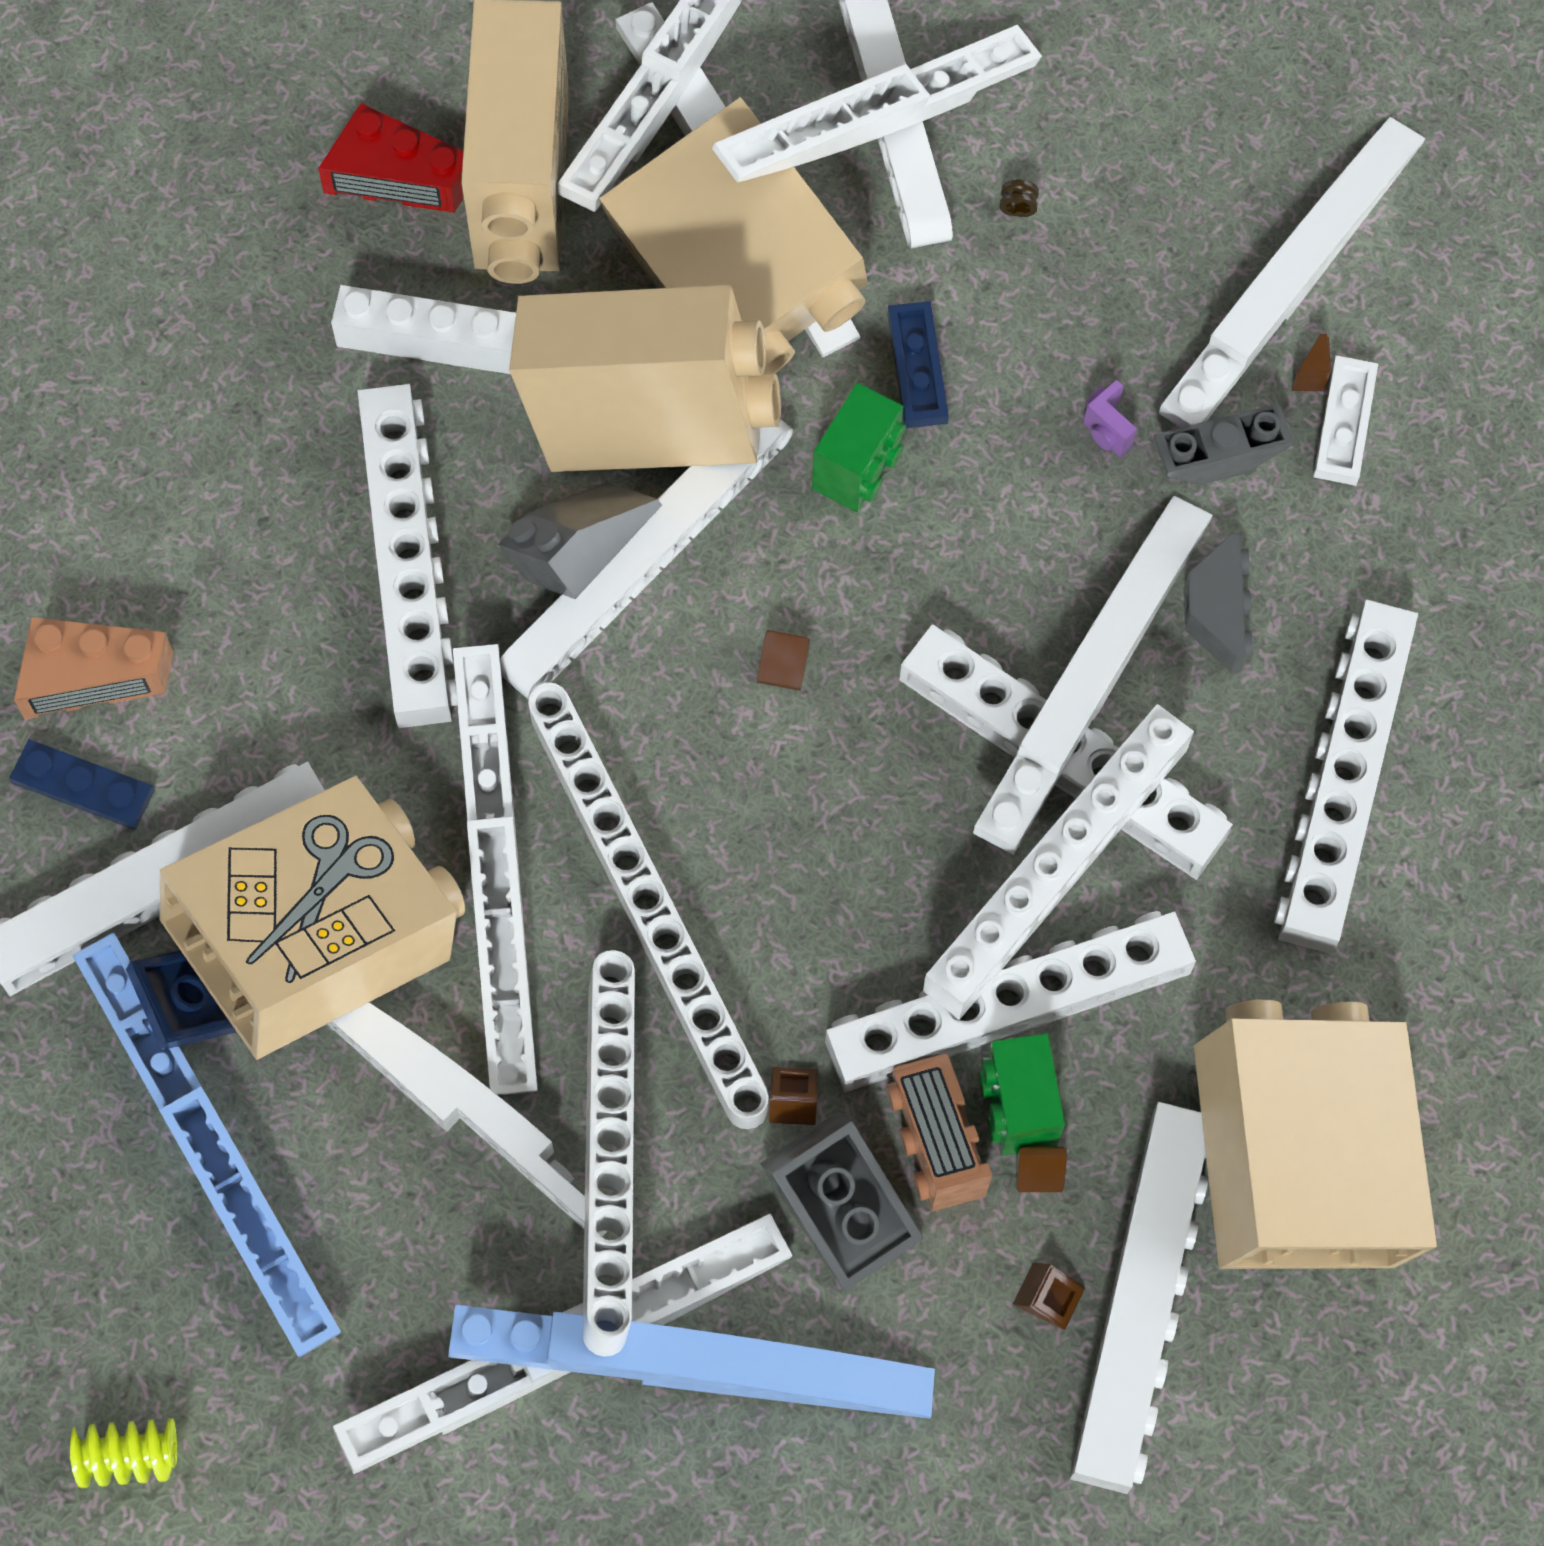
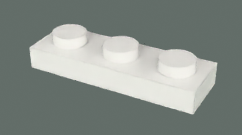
M1335 356L1315 463L1314 478L1357 485L1360 477L1378 363Z

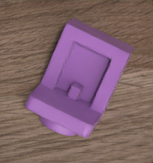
M1116 380L1108 388L1105 389L1101 386L1089 396L1085 403L1087 409L1083 424L1092 431L1091 434L1094 441L1106 451L1111 449L1121 458L1133 447L1137 428L1114 408L1120 403L1124 385Z

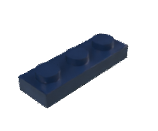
M931 301L888 305L887 315L901 405H903L904 425H906V428L948 424L949 415Z
M28 739L9 777L14 785L133 830L137 829L155 792L150 784Z

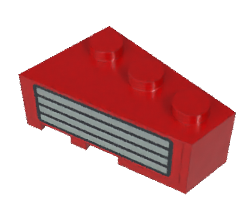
M362 103L318 167L324 194L337 195V193L356 195L362 196L364 200L371 201L383 199L402 202V205L452 213L456 212L464 199L462 188L463 150Z

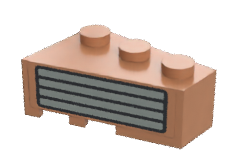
M31 617L14 702L25 720L50 712L78 710L82 706L109 702L110 704L166 693L173 658L172 647L165 632Z
M948 1053L894 1067L891 1077L892 1083L886 1084V1092L892 1111L901 1110L905 1127L899 1129V1134L906 1156L914 1154L919 1172L913 1173V1181L919 1200L928 1199L931 1212L986 1197L992 1172L988 1163L981 1164L975 1144L979 1142V1137L975 1126L969 1125L964 1109L965 1099Z

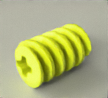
M168 1418L164 1433H159L154 1420L149 1419L145 1433L140 1435L134 1421H129L124 1436H119L115 1423L110 1422L105 1437L101 1438L95 1424H89L85 1439L79 1438L74 1425L70 1440V1462L78 1487L88 1488L93 1476L99 1486L106 1487L110 1484L113 1473L120 1485H127L133 1472L137 1481L141 1484L147 1483L150 1480L152 1471H154L158 1481L166 1482L170 1477L172 1468L174 1469L177 1463V1434L174 1419Z

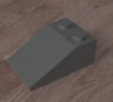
M606 482L527 513L510 527L509 533L498 545L526 581L576 599L659 510L662 504L656 498Z
M836 1112L760 1163L779 1196L844 1291H847L924 1239L855 1125L840 1112Z

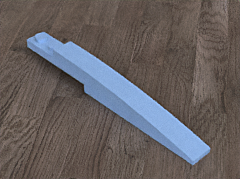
M111 933L72 955L297 1356L300 1358L341 1333L339 1327L180 1047L160 1050L126 971L131 961L115 933Z
M455 1305L448 1356L451 1358L642 1380V1385L928 1419L931 1418L935 1374V1369L780 1342L631 1321L626 1343L622 1350L613 1356L604 1357L594 1354L584 1344L583 1315L553 1311V1316ZM603 1320L596 1323L598 1328L603 1331L612 1332L618 1330V1327L611 1321Z

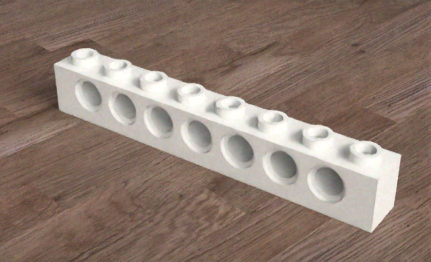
M410 384L358 390L393 708L398 728L451 722L450 707L458 706L455 679L447 680L445 665H452L454 663L450 638L442 639L440 627L441 624H449L446 599L445 597L437 598L435 585L444 583L441 558H432L431 544L439 543L436 517L427 518L426 504L434 503L431 477L423 478L421 465L429 464L426 438L418 439L417 426L425 425L421 399L413 400ZM399 431L404 433L397 439L386 438L391 432ZM399 470L409 472L400 479L390 477L392 473ZM405 509L414 512L407 518H397L394 516L397 512ZM407 549L419 551L412 558L405 559L399 557V554ZM411 589L424 591L420 597L415 599L403 597ZM423 629L429 632L426 637L420 640L408 638V635L414 630ZM421 670H429L434 673L426 681L412 679L414 674Z
M1366 599L1360 614L1352 613L1345 633V639L1352 640L1349 654L1341 653L1335 678L1342 680L1339 694L1331 693L1325 718L1333 720L1330 733H1321L1315 754L1316 759L1323 760L1320 773L1311 774L1305 794V799L1312 801L1309 815L1301 814L1295 834V840L1302 842L1299 857L1291 855L1284 881L1292 883L1289 898H1280L1275 914L1274 923L1282 925L1278 940L1328 954L1334 952L1340 941L1418 613ZM1374 648L1381 652L1384 658H1372L1365 652V649ZM1362 687L1368 689L1374 698L1365 699L1360 697L1356 693L1355 688ZM1353 727L1360 730L1364 738H1351L1345 732V728ZM1339 767L1346 768L1352 772L1355 779L1344 780L1336 774L1334 769ZM1335 808L1339 810L1345 820H1331L1325 814L1324 809ZM1325 849L1329 851L1335 861L1332 863L1320 861L1316 857L1314 850ZM1313 890L1320 893L1325 903L1321 905L1310 903L1305 898L1304 892Z
M933 624L901 664L899 678L901 682L1014 758L1018 753L1020 744L1029 729L1022 727L1018 720L1024 717L1035 720L1047 701L1039 695L1038 690L1030 682L1021 678L1014 679L1002 671L1001 665L995 659L986 654L978 655L965 646V642L959 635L948 629L942 631ZM956 668L963 671L966 676L962 679H951L945 675L944 671ZM985 693H995L1003 701L998 704H989L981 696ZM1087 728L1076 747L1077 752L1072 754L1055 785L1076 799L1096 776L1092 770L1097 767H1104L1119 748L1114 745L1113 740L1105 732L1097 728ZM1172 778L1163 779L1149 795L1152 803L1141 805L1121 830L1197 880L1227 839L1233 824L1227 821L1226 815L1216 806L1208 803L1203 805L1191 797L1188 790L1180 782ZM1180 817L1189 824L1190 828L1183 831L1176 830L1169 824L1168 819Z
M1157 704L925 976L923 991L960 1020L1187 752L1194 731Z
M1159 911L1151 912L1136 919L1133 926L1118 930L1117 926H1110L1094 933L1092 940L1077 945L1073 940L1062 942L1052 947L1048 955L1032 959L1031 955H1025L1008 962L1005 965L1006 969L999 972L972 1004L971 1007L976 1011L977 1017L970 1021L959 1020L924 991L919 994L918 999L902 1004L901 1000L886 1002L875 1009L876 1013L859 1019L858 1015L853 1014L834 1021L831 1024L832 1028L826 1030L825 1043L844 1093L892 1077L894 1067L948 1053V1056L951 1057L989 1044L991 1041H997L1190 975L1196 960L1175 911L1165 915H1161ZM1132 946H1139L1147 951L1149 959L1141 962L1135 961L1130 958L1126 949ZM1088 961L1100 962L1105 967L1107 973L1102 976L1090 975L1084 969L1083 964ZM1047 975L1056 976L1062 981L1064 987L1058 991H1049L1042 986L1040 979ZM1003 990H1011L1019 996L1021 1002L1014 1006H1006L997 999L996 994ZM919 1019L926 1020L932 1025L934 1031L929 1035L919 1036L910 1030L909 1024ZM879 1034L888 1039L890 1046L883 1051H874L866 1045L865 1040L871 1035Z

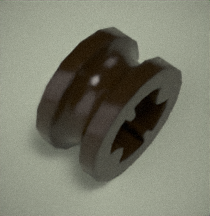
M1010 180L1002 185L1001 195L1003 198L1000 200V210L1008 216L1029 217L1037 212L1038 203L1036 199H1038L1039 195L1037 185L1026 180Z

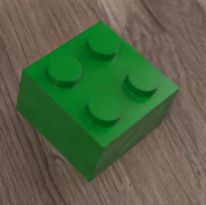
M856 383L813 452L812 490L857 513L865 500L871 503L877 496L883 479L879 478L886 466L893 468L896 465L904 448V445L900 443L906 429V425L902 424L903 405Z
M1048 1033L991 1041L988 1056L982 1058V1070L978 1072L982 1098H991L990 1115L986 1117L990 1143H999L1001 1156L1018 1154L1021 1147H1057L1065 1123Z

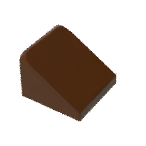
M1320 334L1300 366L1292 386V391L1325 390L1331 374L1330 344L1327 334Z
M767 630L763 643L757 683L801 691L809 654L810 639L803 636Z
M771 1068L770 1123L815 1125L818 1069Z
M1019 1148L1016 1157V1186L1018 1192H1062L1065 1185L1067 1148Z
M1033 1263L1013 1304L1065 1330L1085 1287L1051 1264Z

